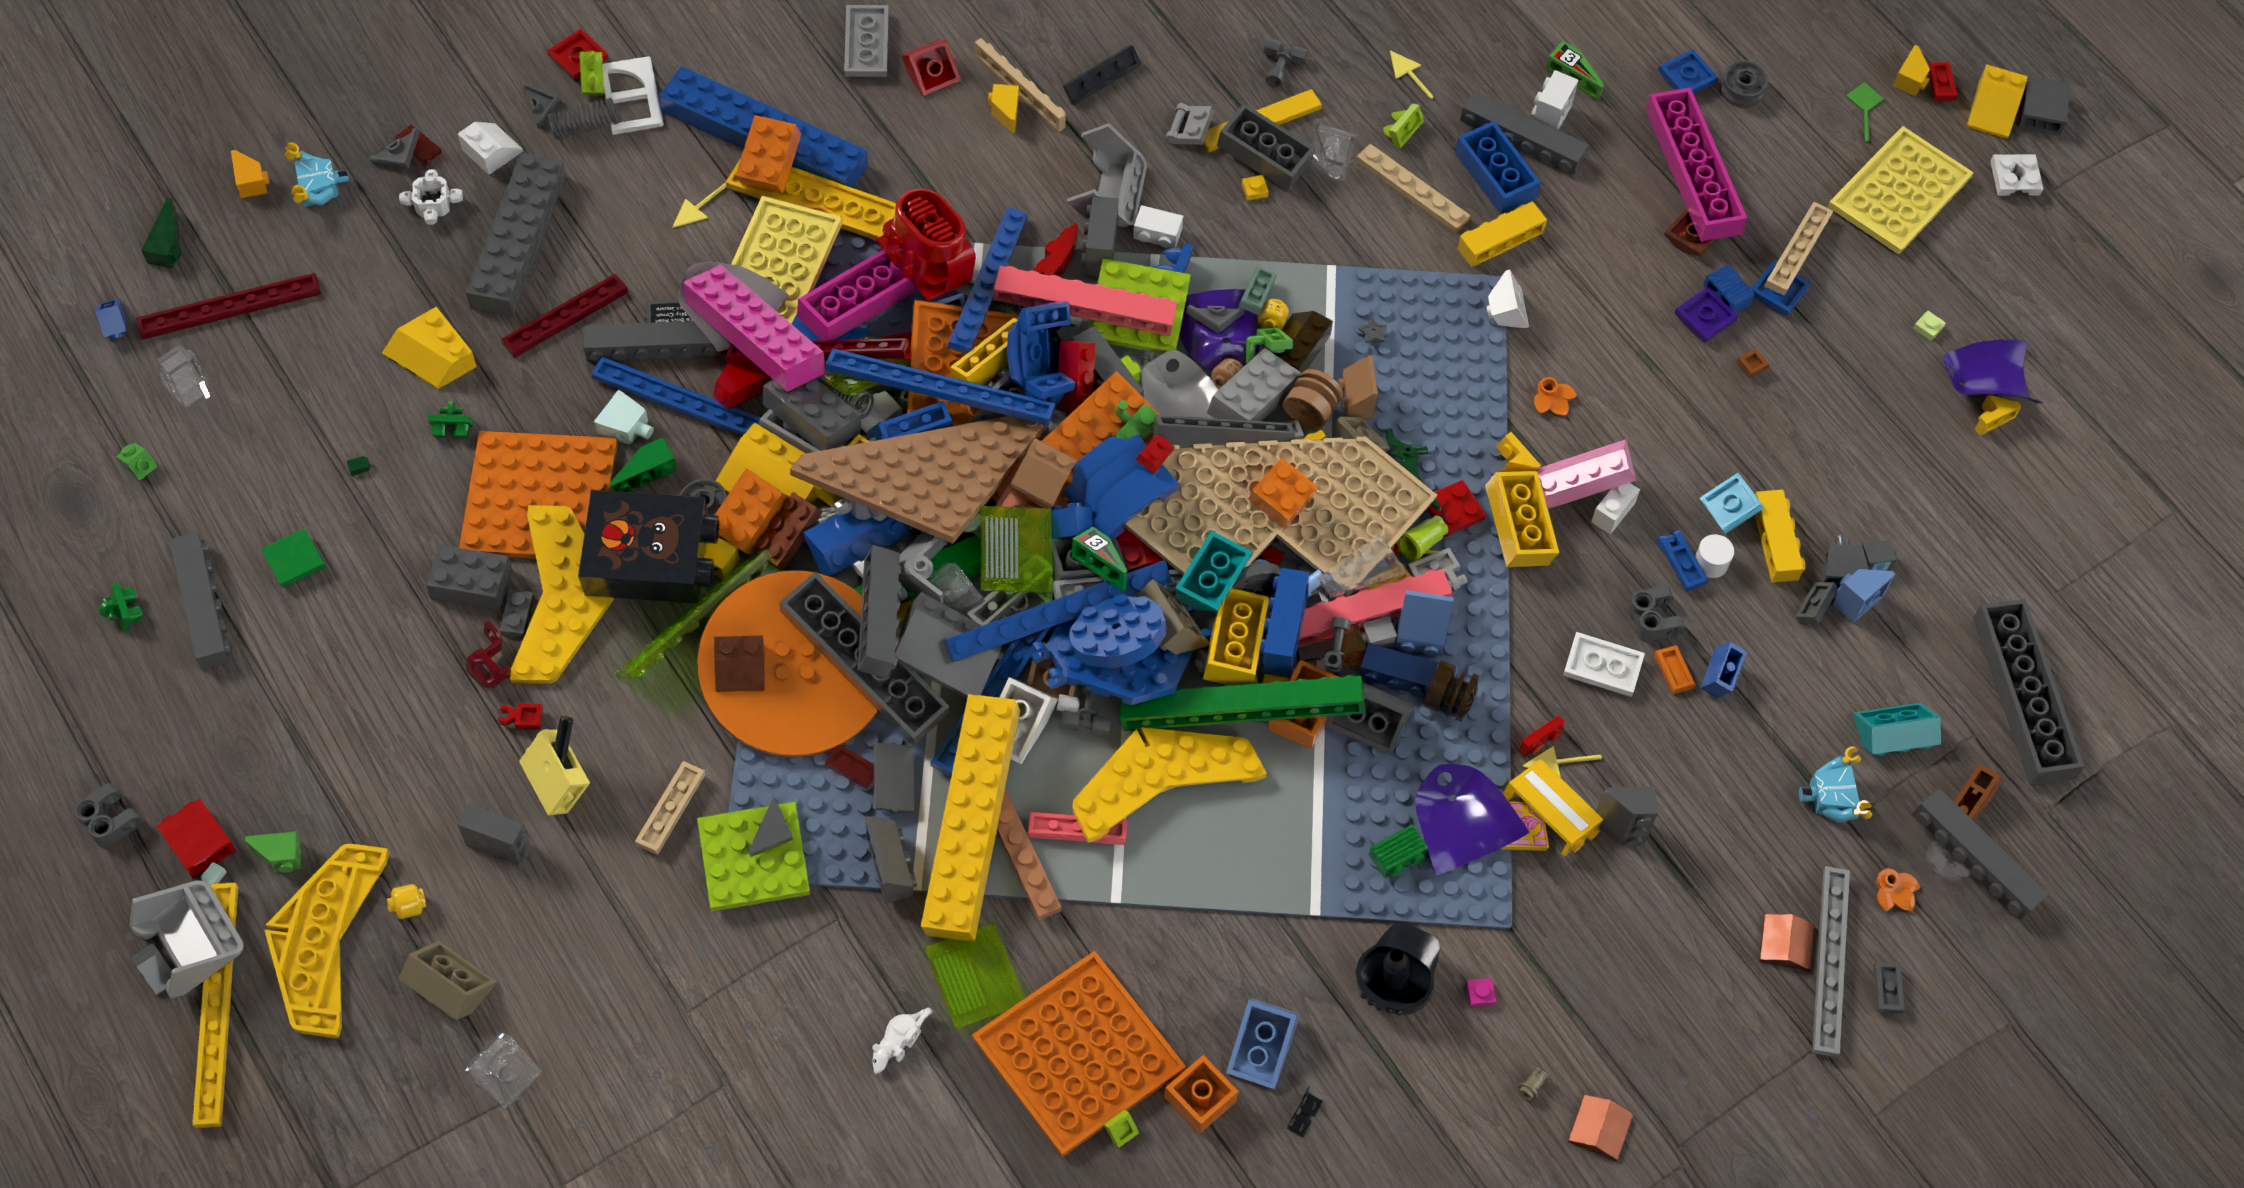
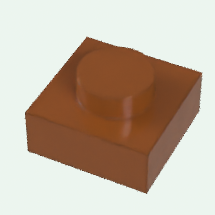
M1756 348L1737 359V364L1749 378L1767 370L1769 367V363Z

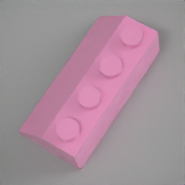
M1626 439L1538 469L1548 509L1636 481Z

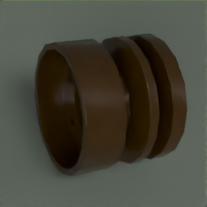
M1441 660L1430 683L1423 707L1438 712L1443 704H1447L1446 716L1451 717L1454 708H1457L1456 720L1462 721L1464 716L1470 711L1476 697L1480 675L1473 673L1468 683L1466 682L1467 670H1464L1458 679L1454 677L1456 666Z

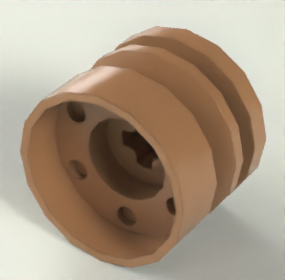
M1307 369L1300 374L1299 379L1294 384V388L1290 390L1284 399L1283 408L1290 419L1299 421L1300 426L1319 430L1325 426L1332 411L1336 409L1337 404L1342 399L1343 392L1336 380L1328 374L1319 370Z

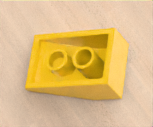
M1986 64L1977 86L1966 127L2008 139L2028 76Z

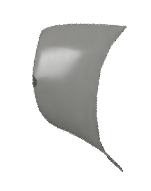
M720 262L696 263L691 265L684 275L678 293V300L682 309L702 330L718 352L728 349L731 342L686 304L684 281L693 278V275L698 271L704 273L722 265L775 311L788 297V294L778 286L747 268Z
M1171 350L1155 358L1145 366L1141 376L1144 399L1160 415L1213 418L1207 411L1212 396L1218 391V388L1193 360L1180 351ZM1170 359H1176L1179 362V367L1175 372H1169L1166 369V363ZM1167 384H1174V388H1168Z

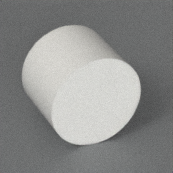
M1716 534L1706 536L1701 541L1695 558L1706 577L1717 578L1726 573L1734 556V547L1726 537Z

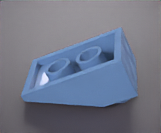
M1406 590L1398 622L1395 649L1405 653H1423L1430 657L1442 656L1454 598Z
M1254 998L1249 999L1226 1073L1275 1089L1293 1040L1300 1013Z

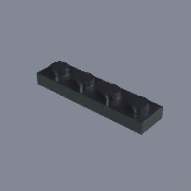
M1129 45L1064 84L1063 88L1071 105H1076L1142 63L1134 46Z

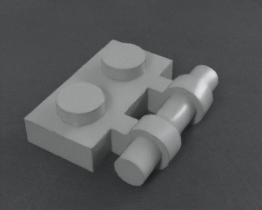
M1450 548L1412 562L1407 567L1412 577L1423 575L1429 570L1437 571L1443 569L1452 591L1460 589L1461 585L1467 583V578L1464 574L1457 577L1454 573L1460 570V564Z

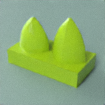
M580 52L581 95L603 96L602 52Z
M1412 103L1407 110L1391 113L1393 119L1397 122L1383 127V131L1392 139L1394 147L1401 148L1424 122L1420 105Z

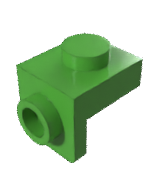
M136 443L125 446L121 453L116 456L118 461L129 468L139 480L157 468V464L147 450Z

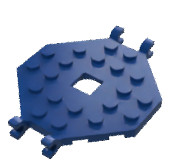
M1184 604L1189 613L1195 611V608ZM1077 618L1058 624L1046 645L1043 642L1032 643L1035 652L1031 653V658L1034 663L1051 658L1056 668L1049 669L1048 672L1052 677L1047 679L1050 689L1057 688L1063 684L1075 687L1077 684L1089 687L1090 692L1105 697L1113 695L1122 698V702L1129 705L1175 694L1178 683L1183 677L1188 662L1195 651L1174 654L1170 650L1164 651L1158 646L1148 657L1127 666L1118 668L1089 666L1075 656L1070 642V629ZM1208 628L1201 630L1206 639L1211 638L1212 633Z

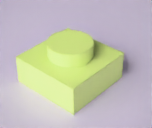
M1927 311L1915 323L1913 329L1932 341L1944 328L1946 322L1930 311Z

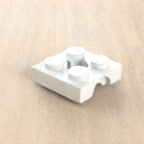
M2036 154L1993 155L1990 162L1998 196H2010L2011 193L2018 190L2028 193V195H2041L2043 185Z

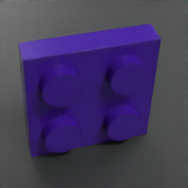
M1709 287L1677 307L1674 312L1704 343L1733 324L1738 318V315Z

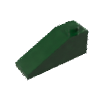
M167 198L141 251L147 263L172 269L175 262L181 256L177 210L172 199Z

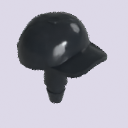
M1398 922L1392 925L1373 947L1362 954L1358 961L1355 977L1357 987L1361 992V998L1366 999L1368 1005L1376 1007L1378 1011L1398 1016L1413 1014L1423 1009L1431 999L1434 991V972L1440 952L1437 938L1408 923Z

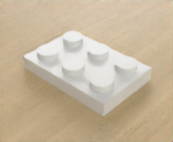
M1576 632L1563 676L1632 697L1645 653Z

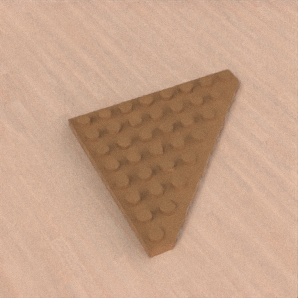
M1007 416L802 454L790 468V475L953 544L1025 456L1034 438L1038 439L1046 430L1047 425Z

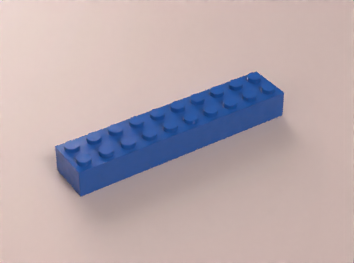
M683 66L680 67L659 94L661 112L741 149L745 147L754 115L796 124L802 135L792 167L853 188L868 167L866 149Z

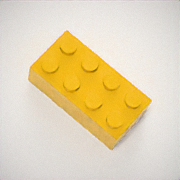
M1538 471L1496 472L1485 487L1506 567L1549 566L1559 554V549Z
M1231 588L1215 614L1204 670V680L1225 685H1247L1253 683L1269 597Z

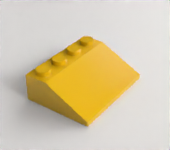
M756 423L740 438L716 479V482L720 483L725 488L726 493L729 494L747 468L789 497L794 492L811 504L817 498L814 485L790 475V468L802 454L806 453Z

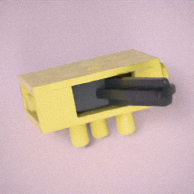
M567 716L560 717L558 729L540 731L519 761L548 816L569 813L590 784L569 745L573 718Z

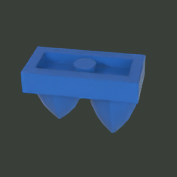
M1185 243L1183 249L1171 248L1163 252L1165 257L1175 266L1157 265L1153 266V268L1185 273L1191 259L1193 245Z
M1058 372L1027 381L1025 389L1032 393L1035 399L1046 401L1050 397V402L1055 403L1056 407L1062 400L1065 392L1074 390L1076 382L1063 373Z

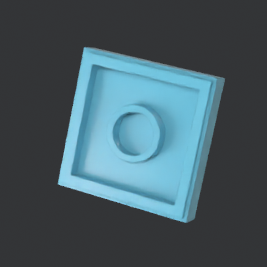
M1736 473L1700 497L1703 505L1725 534L1764 509L1762 503L1739 473Z

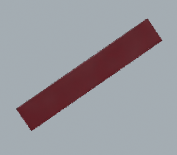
M615 273L501 339L502 344L512 357L516 358L629 293L628 288Z

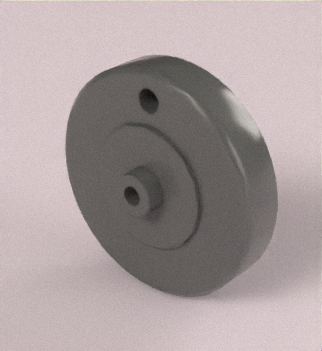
M1260 563L1245 567L1232 588L1269 596L1274 592V577L1280 575L1281 569L1271 563Z

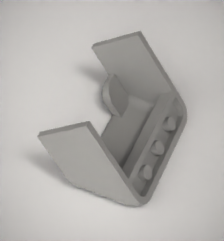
M1109 123L1083 132L1081 137L1094 148L1093 163L1102 172L1099 190L1097 192L1093 189L1067 199V203L1087 220L1090 219L1086 218L1087 205H1092L1093 196L1119 198L1118 227L1134 225L1147 169L1144 156Z
M977 514L964 532H972L986 543L985 518ZM988 521V545L991 546L990 522ZM993 525V549H995V526H994V525ZM998 529V552H1000V529ZM923 531L900 554L899 563H902V569L898 581H901V584L917 596L922 592L944 604L943 592L927 581V579L933 572V565L930 560L948 542Z

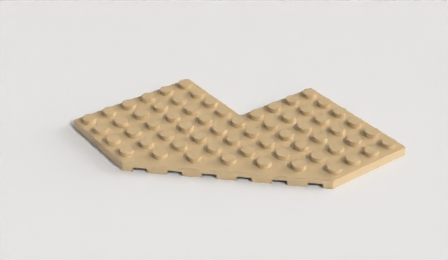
M1366 436L1356 437V439H1343L1342 437L1310 441V439H1297L1290 442H1278L1277 440L1259 441L1258 443L1229 442L1226 445L1207 443L1193 444L1191 448L1181 449L1179 445H1173L1175 449L1163 465L1179 483L1181 488L1163 502L1159 498L1123 526L1182 575L1188 569L1211 530L1253 552L1245 567L1250 566L1277 537L1314 569H1319L1331 583L1349 596L1436 499L1437 494ZM1281 457L1318 486L1313 499L1286 529H1283L1249 501L1253 488Z

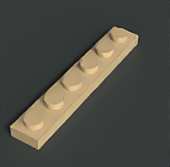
M982 38L975 42V56L1005 84L1019 86V96L1058 132L1065 128L1066 114L1061 107H1057L1048 95L1039 91L1032 81H1028L1019 69H1015L1004 56L998 54L990 43L987 44Z
M1369 144L1357 155V163L1453 232L1457 233L1470 220V215L1372 144Z
M1813 202L1767 279L1765 287L1785 296L1828 223L1833 210Z

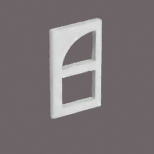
M641 57L604 63L603 81L606 99L611 97L614 103L648 98L651 118L620 122L616 125L612 122V134L662 127L664 123L651 58ZM621 73L630 75L638 79L645 88L611 93L608 74Z

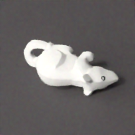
M928 1007L912 1015L902 1014L890 1020L883 1040L879 1045L874 1044L872 1047L874 1051L872 1062L875 1074L883 1071L889 1059L894 1056L896 1061L901 1062L905 1055L903 1048L905 1046L909 1048L913 1046L921 1033L919 1029L927 1016L933 1013L932 1009Z

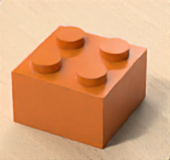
M1281 457L1253 488L1249 501L1283 529H1286L1313 499L1318 486Z
M1202 1055L1166 1086L1164 1098L1198 1134H1201L1237 1102L1239 1091Z

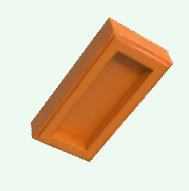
M1677 645L1655 651V659L1672 695L1695 688L1696 684Z

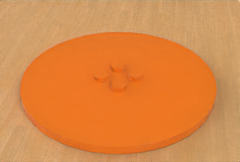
M782 571L756 578L736 589L717 607L710 617L699 646L698 676L704 699L711 713L720 725L734 738L753 749L770 755L806 757L833 750L856 737L866 728L878 712L780 612V602L814 572ZM819 574L861 617L862 596L845 583ZM763 635L765 690L716 692L714 637Z

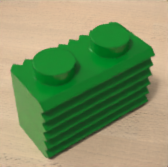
M1411 824L1371 846L1369 856L1384 878L1391 875L1396 877L1405 870V867L1411 864L1416 866L1423 862L1428 846Z

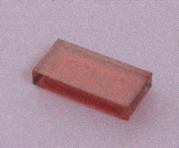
M409 125L395 136V140L398 138L402 139L410 134L415 127ZM420 132L413 156L426 165L442 152L439 146Z
M840 744L837 745L825 762V766L865 789L868 788L874 779V764Z

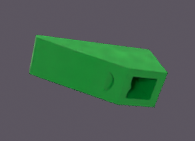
M663 437L642 446L609 483L611 491L630 492L640 486H646L651 481L660 477L669 476L677 470L675 459Z

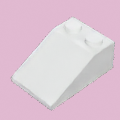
M1009 677L1000 698L1015 699L1019 706L1020 715L1011 759L1022 764L1049 721L1058 699Z

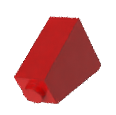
M754 362L728 363L716 380L713 396L717 402L729 410L763 393V385L770 382L772 378Z

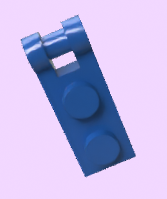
M1676 530L1671 532L1669 536L1662 535L1657 537L1656 541L1659 549L1664 552L1685 592L1707 584L1708 579L1681 531Z

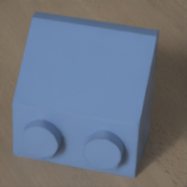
M1858 569L1853 575L1848 573L1840 582L1842 586L1837 590L1832 606L1852 623L1856 622L1884 597L1895 573L1893 571Z

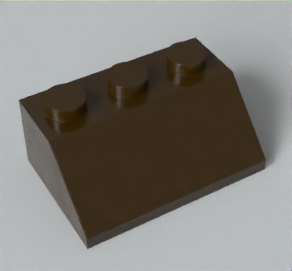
M1315 311L1292 313L1282 331L1293 340V349H1285V352L1272 353L1302 373L1308 369L1330 338L1333 320Z

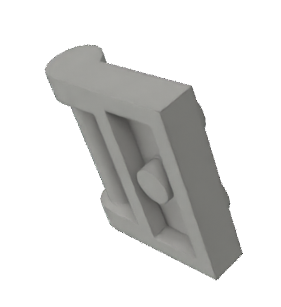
M1177 104L1176 116L1170 131L1166 134L1165 140L1170 144L1203 145L1214 114L1212 106ZM1184 117H1188L1183 133L1178 134Z

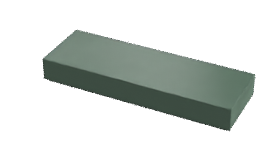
M1256 267L1239 307L1260 315L1277 274Z

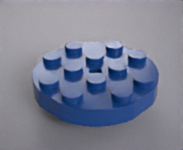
M1119 594L1114 598L1101 601V603L1083 609L1080 616L1071 626L1069 638L1075 656L1084 664L1104 668H1118L1136 663L1152 654L1166 636L1167 624L1163 611L1156 602L1145 596L1132 597Z

